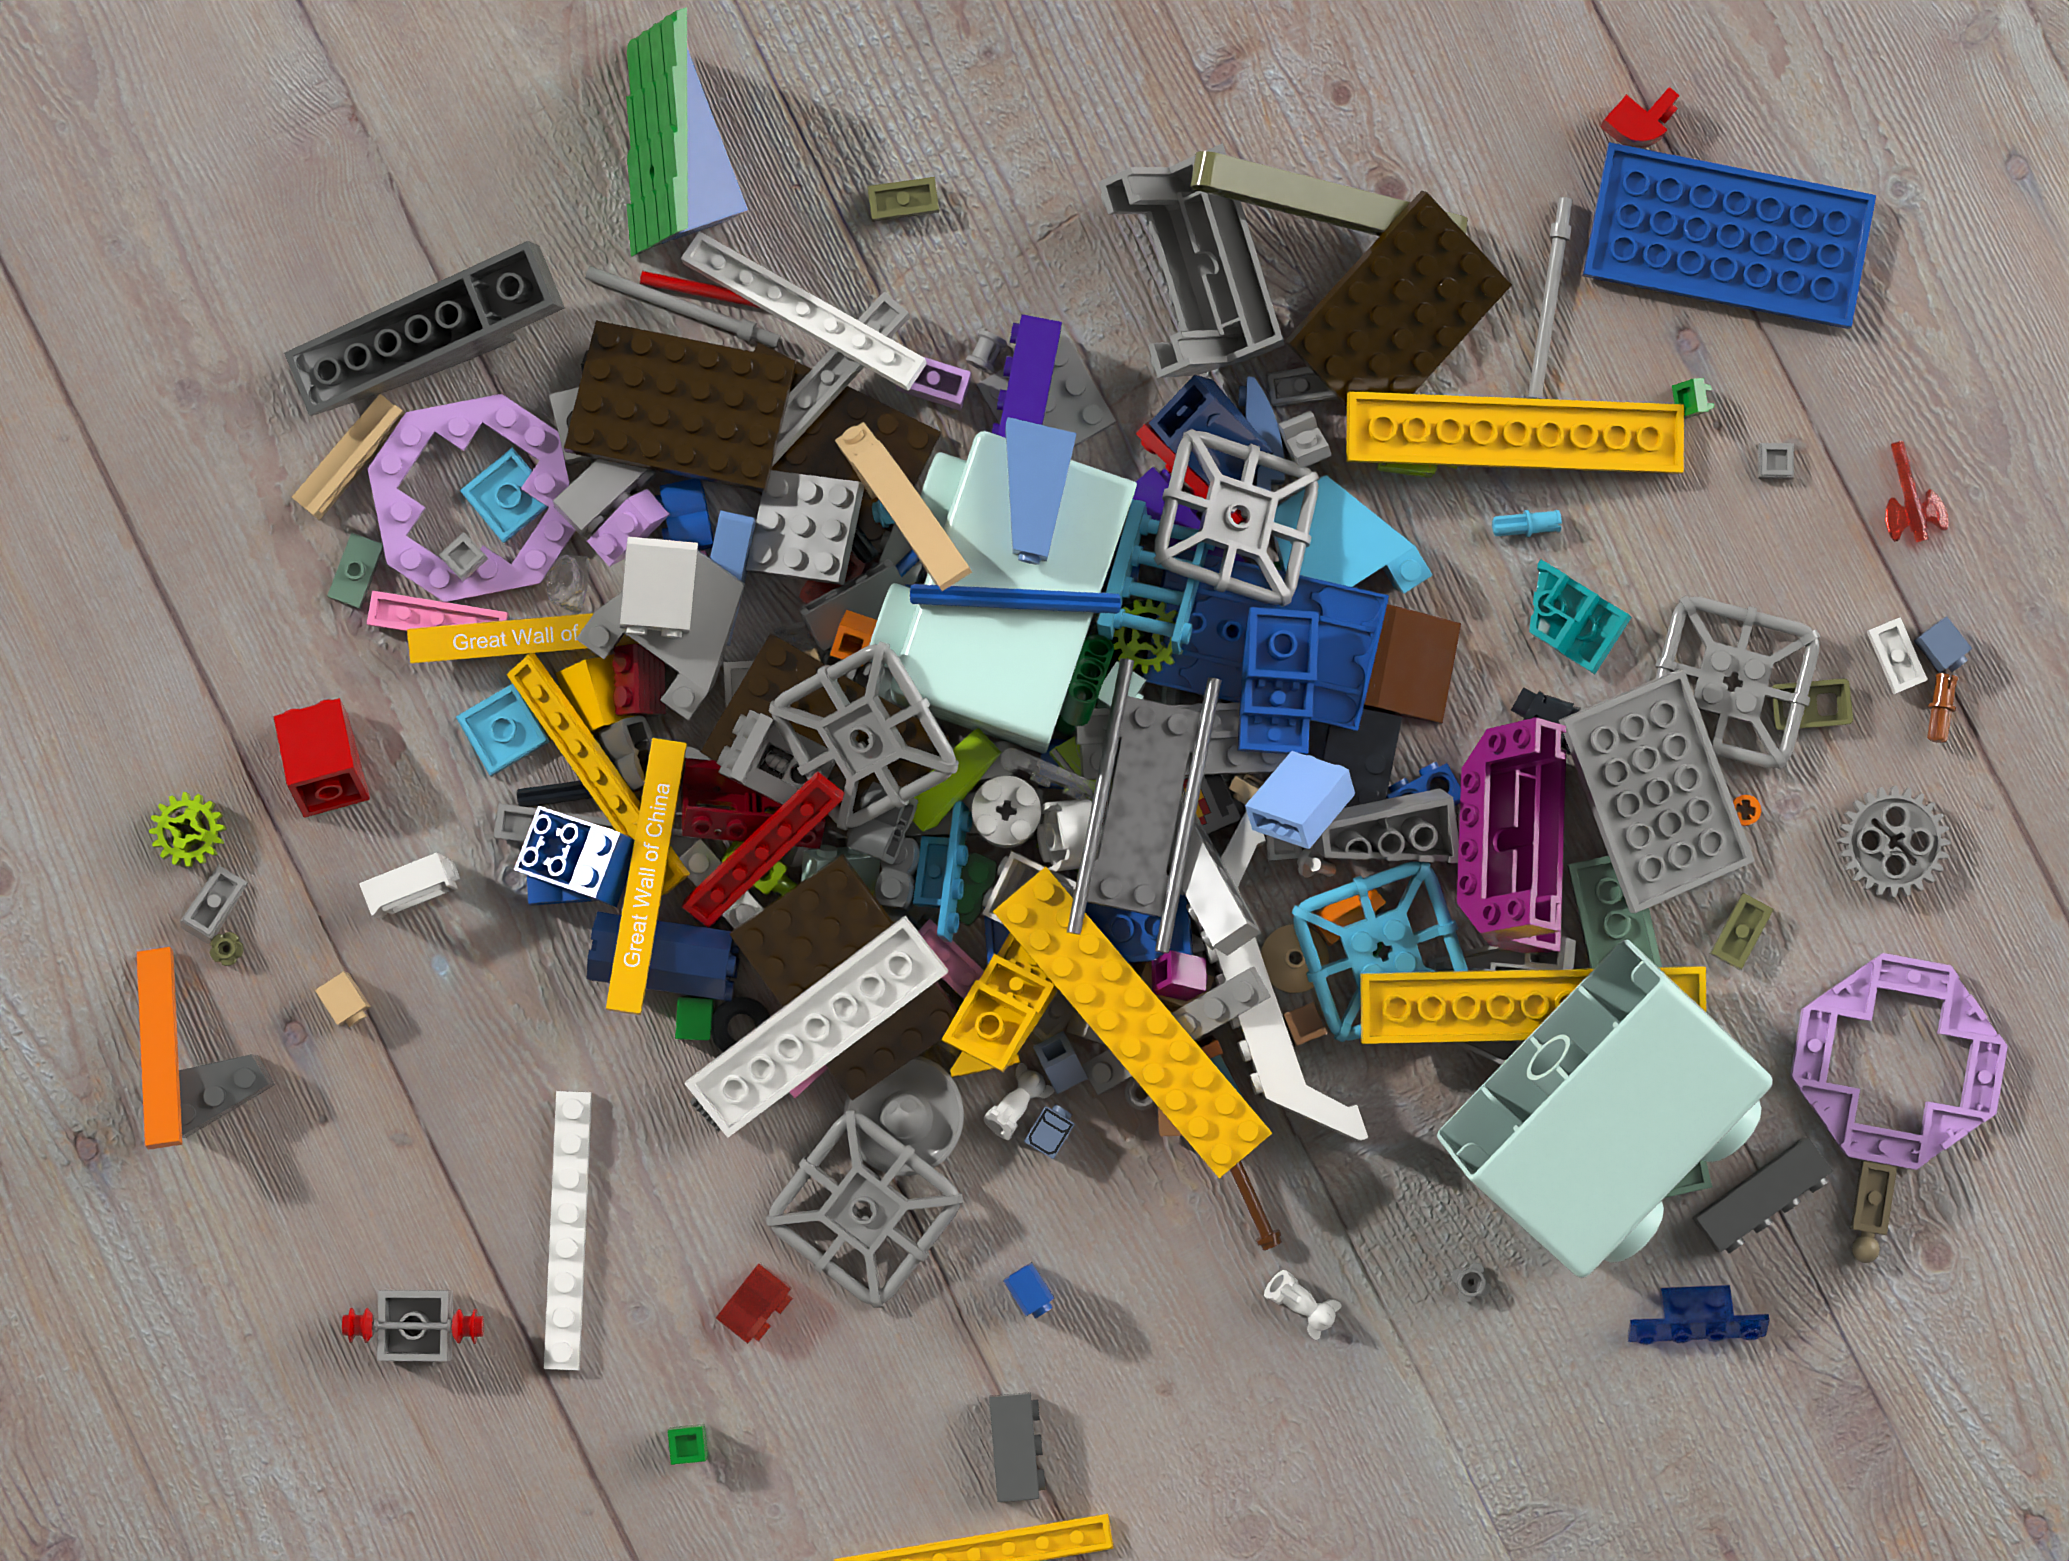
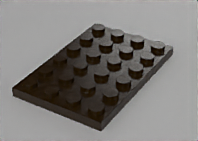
M1421 190L1284 342L1346 407L1347 393L1414 394L1512 284L1431 195Z
M596 320L564 450L566 453L766 493L797 366L796 360Z
M759 342L754 350L757 353L791 359ZM796 361L797 366L791 391L812 368ZM846 386L772 466L771 470L861 482L835 440L842 436L847 429L864 422L878 441L880 440L915 488L941 436V431ZM864 487L857 524L876 548L878 554L881 555L883 551L879 549L882 537L886 530L892 531L894 524H890L886 528L880 522H875L872 504L877 502L878 498L872 499ZM749 490L753 493L762 496V492Z
M770 633L700 753L717 762L726 745L732 747L737 737L732 732L741 714L747 717L749 711L752 710L772 718V714L769 713L771 701H775L781 693L817 674L818 669L825 666V664ZM844 675L837 679L838 684L850 703L865 696V687ZM824 686L790 704L793 708L823 718L837 711ZM878 696L890 717L902 711L901 708ZM912 716L895 725L907 746L940 756L918 718ZM790 721L796 733L828 748L818 730ZM858 730L859 734L855 737L858 743L863 741L866 745H869L868 734ZM944 734L946 739L949 740L950 737ZM772 745L765 755L766 757L772 750L773 754L779 753L780 757L785 756V759L788 761L794 757ZM899 758L887 765L898 786L901 787L929 774L932 769L903 758ZM765 761L760 765L759 769L782 780L783 773L779 774V771H773L771 767L767 768L768 765ZM835 763L828 780L844 792L846 778L838 764ZM797 767L793 769L791 773L793 782L804 784L808 781L805 774L801 776ZM874 772L859 780L852 810L853 813L861 810L860 800L864 791L869 789L873 782L881 784ZM827 814L823 818L825 819V826L847 838L848 830L838 828L837 823Z
M842 853L732 930L729 935L784 1007L891 927L894 922ZM936 981L828 1062L826 1066L853 1101L940 1041L958 1010Z

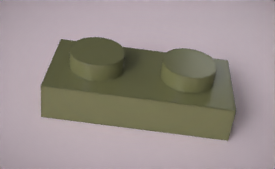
M935 177L867 186L872 222L940 213Z
M1742 893L1709 954L1738 970H1742L1774 909Z

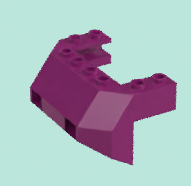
M1531 718L1486 729L1461 769L1457 904L1490 946L1519 953L1560 952L1566 777V750L1561 749V734L1566 733V726L1540 718Z

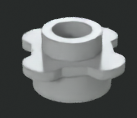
M1472 1263L1470 1268L1464 1270L1456 1269L1451 1274V1280L1456 1283L1459 1290L1458 1298L1463 1302H1469L1474 1296L1479 1294L1485 1296L1490 1292L1491 1286L1485 1280L1483 1275L1484 1267L1480 1263ZM1469 1279L1474 1280V1284L1472 1286L1468 1285Z

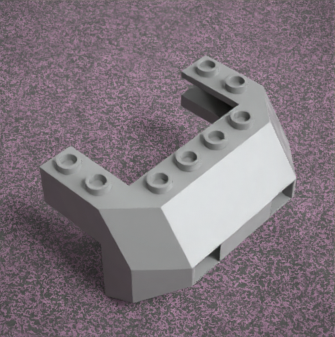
M1223 143L1206 150L1226 155ZM1195 156L1171 167H1130L1099 181L1102 192L1101 199L1108 214L1147 215L1149 233L1155 241L1159 254V265L1165 274L1169 287V298L1174 304L1180 332L1170 336L1172 342L1148 345L1151 353V364L1158 378L1203 374L1250 360L1284 346L1283 337L1240 201L1197 191L1190 187Z

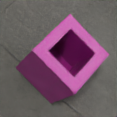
M1171 950L1169 954L1165 953L1152 960V992L1154 994L1188 1001L1206 991L1208 981L1206 958Z

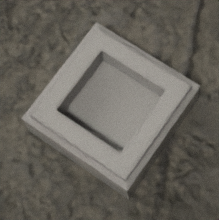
M1794 443L1758 444V478L1792 479L1794 477Z
M464 532L439 554V557L462 581H465L488 560L487 556Z

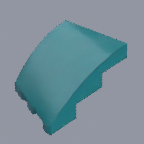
M1540 559L1537 567L1539 571L1537 590L1534 592L1533 598L1534 613L1531 616L1529 632L1595 675L1632 617L1601 598L1595 592L1571 579L1562 571Z

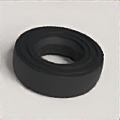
M734 997L732 1002L725 1001L716 1009L711 1020V1036L721 1052L724 1053L738 1042L728 1032V1024L734 1016L738 1014L748 1015L754 1021L755 1028L771 1017L767 1009L760 1002L749 997Z

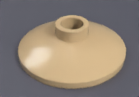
M1294 924L1276 929L1267 937L1261 949V956L1271 984L1279 990L1288 993H1301L1312 989L1314 985L1313 982L1308 981L1306 975L1309 970L1294 929ZM1309 928L1321 966L1329 964V953L1324 940L1316 931ZM1291 952H1299L1301 954L1302 961L1300 964L1294 965L1289 961Z

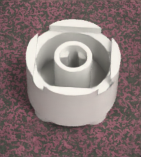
M999 776L985 782L977 791L972 803V819L977 832L988 843L1001 848H1012L1029 840L1037 831L1041 819V804L1034 788L1027 782L1013 776ZM1004 803L1011 804V809L1017 811L1016 815L1009 816L1008 821L1002 820V815L996 812L998 808L1004 807Z
M1089 799L1048 802L1041 806V814H1044L1043 824L1038 825L1037 840L1044 863L1051 862L1052 867L1048 868L1050 871L1079 869L1092 802Z

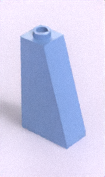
M1007 417L1005 434L1012 553L1019 555L1018 560L1021 562L1039 565L1040 560L1047 561L1077 433Z
M720 510L710 559L745 583L748 572L746 567L756 521L752 517ZM738 606V609H737V612H736V616H735V619H734V622H733V626H732V629H731V632H730V636H729V639H728V642H727V646H730V644H731V639H732V635H733V631H734V627H735V623H736V618H737L739 606Z

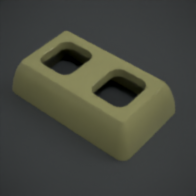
M1843 678L1811 682L1808 697L1811 699L1809 707L1804 709L1800 728L1851 724L1853 722L1849 681ZM1797 683L1775 684L1772 688L1794 693ZM1834 693L1837 698V714L1819 715L1817 695ZM1772 697L1775 727L1778 730H1785L1787 718L1784 717L1783 703L1777 698Z

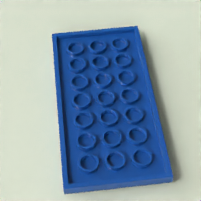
M1609 142L1582 276L1850 329L1853 323L1876 195Z

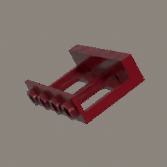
M685 758L681 780L682 836L745 842L773 815L765 813L766 809L777 811L782 806L719 773L721 766L714 760ZM711 804L731 806L736 810L696 807V805ZM822 819L794 847L820 849L825 819Z

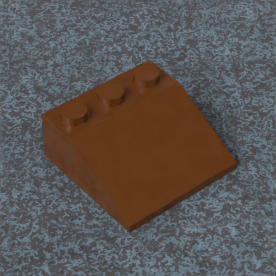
M1387 604L1363 709L1442 724L1461 623Z

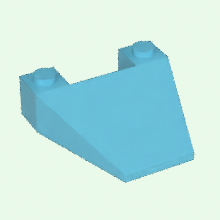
M1327 475L1317 480L1319 484L1318 497L1309 532L1312 538L1310 546L1305 549L1300 575L1353 587L1382 568L1394 589L1401 593H1406L1432 576L1416 546ZM1305 488L1277 506L1273 522L1296 529ZM1274 536L1281 571L1286 572L1292 544L1290 541Z

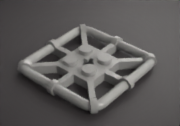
M1191 429L1183 433V438L1177 449L1169 486L1163 492L1162 499L1165 503L1155 540L1154 552L1156 556L1153 559L1157 566L1161 564L1165 569L1173 573L1212 585L1216 591L1223 593L1227 590L1266 604L1284 607L1292 601L1297 588L1305 549L1311 543L1312 537L1309 535L1318 497L1319 484L1317 480L1320 478L1316 471L1312 472L1307 467L1299 468L1297 463L1260 451L1259 446L1253 444L1246 446L1207 432ZM1206 447L1244 459L1245 464L1241 481L1222 475ZM1191 451L1210 481L1206 499L1182 491ZM1257 464L1299 478L1297 481L1276 492L1252 485ZM1305 488L1296 529L1273 522L1278 501ZM1180 504L1203 512L1198 533L1168 548L1178 505ZM1237 509L1240 510L1241 517L1245 518L1246 522H1241L1239 525L1236 524L1231 518V514ZM1270 535L1290 541L1292 544L1284 582L1266 552ZM1201 542L1224 549L1219 573L1178 560L1174 556ZM1236 553L1255 559L1272 591L1230 577Z
M1685 595L1679 599V604L1672 614L1661 658H1657L1655 667L1658 670L1655 679L1684 669L1686 676L1697 679L1693 695L1698 709L1719 715L1713 740H1710L1716 758L1720 756L1762 768H1778L1781 770L1787 766V761L1794 751L1804 709L1809 707L1811 698L1808 697L1819 655L1820 643L1818 638L1821 636L1817 629L1813 631L1805 624L1757 612L1755 607L1748 606L1746 609L1704 597H1688ZM1696 610L1742 621L1743 626L1737 648L1714 642ZM1686 616L1705 646L1700 669L1674 662ZM1752 625L1801 637L1771 656L1746 650ZM1806 646L1795 692L1790 693L1768 687L1773 664ZM1732 673L1737 674L1738 680L1742 682V687H1736L1734 692L1728 691V685L1723 683L1724 677L1729 678ZM1765 697H1774L1780 701L1791 703L1780 749L1776 747L1760 720ZM1728 718L1750 723L1769 755L1722 743Z
M879 642L878 644L867 646L832 666L825 665L819 668L817 674L781 693L775 701L770 703L769 713L772 714L777 729L799 764L797 769L801 776L805 774L809 780L818 771L817 767L832 759H835L844 774L846 784L841 807L838 804L828 813L840 829L848 830V828L863 825L895 807L900 809L908 805L910 799L944 782L952 773H956L959 762L956 760L953 749L928 708L931 704L926 697L922 698L901 660L887 643ZM873 659L865 696L850 703L838 684L837 679ZM885 663L911 705L891 717L878 697ZM824 686L837 711L823 718L793 708L790 704ZM916 715L940 756L907 746L895 725ZM790 721L818 730L829 750L811 759ZM858 730L868 734L869 745H866L863 741L859 743L856 741L855 737L859 734ZM899 758H903L936 770L901 787L898 786L887 765ZM874 772L886 791L887 796L853 813L852 810L859 780Z
M856 1110L846 1111V1115L841 1116L832 1125L808 1158L803 1157L799 1163V1170L773 1202L769 1215L766 1216L767 1226H771V1229L779 1238L815 1265L814 1269L817 1272L821 1273L823 1271L856 1298L866 1304H871L873 1308L882 1307L883 1303L895 1295L920 1261L925 1262L930 1255L928 1252L956 1216L960 1203H963L962 1193H958L957 1188L952 1182L914 1154V1148L910 1145L905 1147L871 1119L862 1114H857ZM858 1128L898 1158L882 1179L863 1165ZM847 1130L852 1169L839 1184L821 1170L819 1165ZM906 1164L944 1195L907 1199L890 1186L889 1183L903 1165ZM810 1177H813L832 1192V1195L819 1210L783 1213ZM858 1201L862 1204L865 1202L870 1203V1210L873 1212L872 1216L864 1215L862 1218L858 1217L857 1212L859 1209L855 1204ZM945 1206L918 1242H914L895 1227L907 1210ZM820 1220L838 1234V1237L825 1254H822L785 1224ZM889 1236L907 1250L909 1254L881 1289L875 1251L885 1238ZM845 1241L865 1255L869 1289L831 1261Z

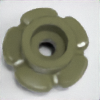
M226 932L223 935L217 934L210 943L212 949H210L211 958L217 963L221 962L224 966L235 964L237 959L243 955V944L239 941V937L232 932ZM226 945L229 946L228 952L223 951V947Z

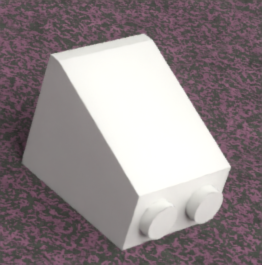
M637 537L627 538L620 627L627 628V634L647 635V630L661 631L662 637L682 638V633H689L698 543Z

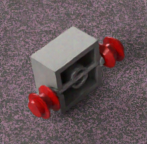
M384 1289L378 1291V1318L374 1319V1315L369 1308L365 1309L363 1315H356L354 1309L350 1308L349 1315H343L342 1335L348 1336L349 1343L353 1342L355 1336H362L365 1343H368L374 1333H378L377 1361L452 1360V1336L458 1344L461 1343L463 1337H471L473 1344H476L477 1337H483L484 1317L478 1316L477 1309L473 1310L471 1316H464L462 1310L458 1309L453 1316V1290Z

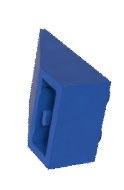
M538 806L514 870L617 908L629 876L635 840L620 832Z

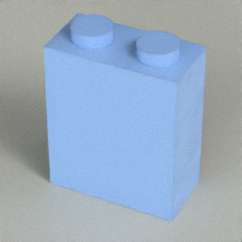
M1291 751L1245 807L1252 830L1310 849L1353 798L1355 791L1349 769L1341 765H1334L1316 759L1310 755L1306 756Z

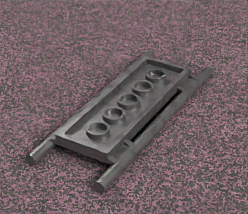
M1121 658L1067 933L1081 935L1087 902L1154 917L1158 916L1161 917L1155 951L1169 954L1222 680L1208 678L1201 712L1127 696L1134 661ZM1189 753H1193L1170 875H1166Z

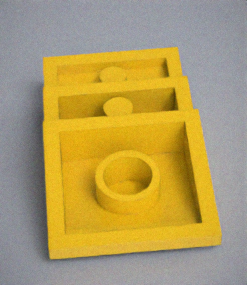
M1009 933L998 954L993 955L979 981L975 980L942 1038L943 1042L1001 1072L1005 1071L1023 1046L1058 991V988L1011 933Z

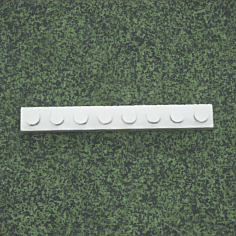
M700 231L681 257L684 265L909 391L927 364L924 357Z
M556 1091L544 1369L580 1370L592 1105L591 1092Z

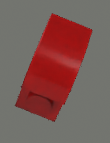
M1669 87L1655 104L1646 111L1626 94L1604 119L1600 127L1622 145L1636 148L1649 147L1660 141L1668 129L1659 121L1665 124L1678 110L1674 104L1680 95Z

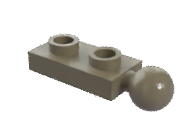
M1861 1161L1850 1229L1861 1231V1236L1853 1242L1852 1253L1862 1263H1870L1879 1255L1880 1246L1875 1239V1233L1887 1235L1897 1166Z

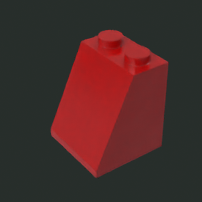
M340 698L322 700L316 705L301 709H290L283 714L273 716L286 784L304 818L370 800L349 716Z

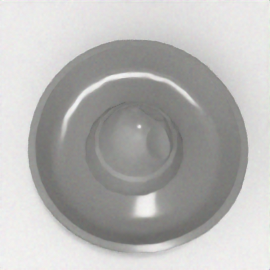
M922 1056L915 1057L853 1101L847 1095L844 1115H846V1111L856 1110L857 1114H862L871 1119L905 1147L910 1145L915 1149L913 1153L932 1168L938 1166L951 1154L960 1138L964 1121L963 1103L956 1083L944 1068ZM858 1128L862 1159L872 1167L887 1173L898 1158ZM904 1164L896 1175L912 1176L918 1175V1173Z

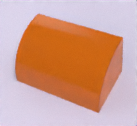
M1376 889L1368 891V896L1375 912L1386 901ZM1358 895L1325 906L1316 913L1342 927L1365 919ZM1311 923L1328 946H1331L1340 939V936Z

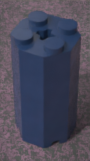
M604 912L596 913L591 933L592 947L591 950L589 949L587 959V980L610 983L622 915ZM657 921L646 989L732 1002L735 982L730 981V978L737 979L740 958L734 956V953L739 954L740 948L729 935L731 931Z

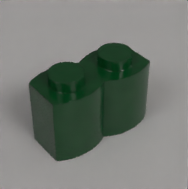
M975 852L968 857L967 864L962 866L960 879H963L964 892L962 899L957 900L956 913L959 914V923L968 927L978 919L983 907V895L993 886L997 875V862Z

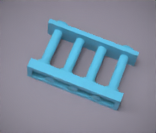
M1132 499L1106 593L1119 594L1121 596V607L1124 597L1130 598L1131 595L1181 607L1176 624L1125 613V609L1122 608L1117 614L1100 613L1097 622L1098 634L1112 640L1115 628L1121 629L1123 626L1172 637V652L1179 655L1182 644H1188L1191 637L1192 624L1188 622L1200 581L1188 578L1185 592L1134 582V578L1130 577L1133 566L1138 567L1139 564L1161 569L1165 568L1161 564L1157 566L1153 559L1156 556L1155 553L1144 551L1143 547L1139 546L1142 535L1147 536L1148 533L1157 534L1160 521L1153 520L1151 515H1147L1146 502ZM1173 524L1170 538L1185 540L1197 534L1199 530ZM1201 542L1197 545L1193 561L1176 559L1203 568L1208 549L1214 550L1215 546Z

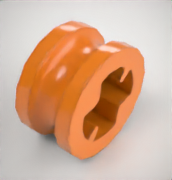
M1741 795L1733 799V804L1736 809L1737 806L1743 805L1741 801L1748 802V807L1754 810L1753 816L1751 814L1747 816L1749 820H1743L1742 814L1737 812L1741 825L1749 826L1760 818L1762 812L1761 805L1754 796Z

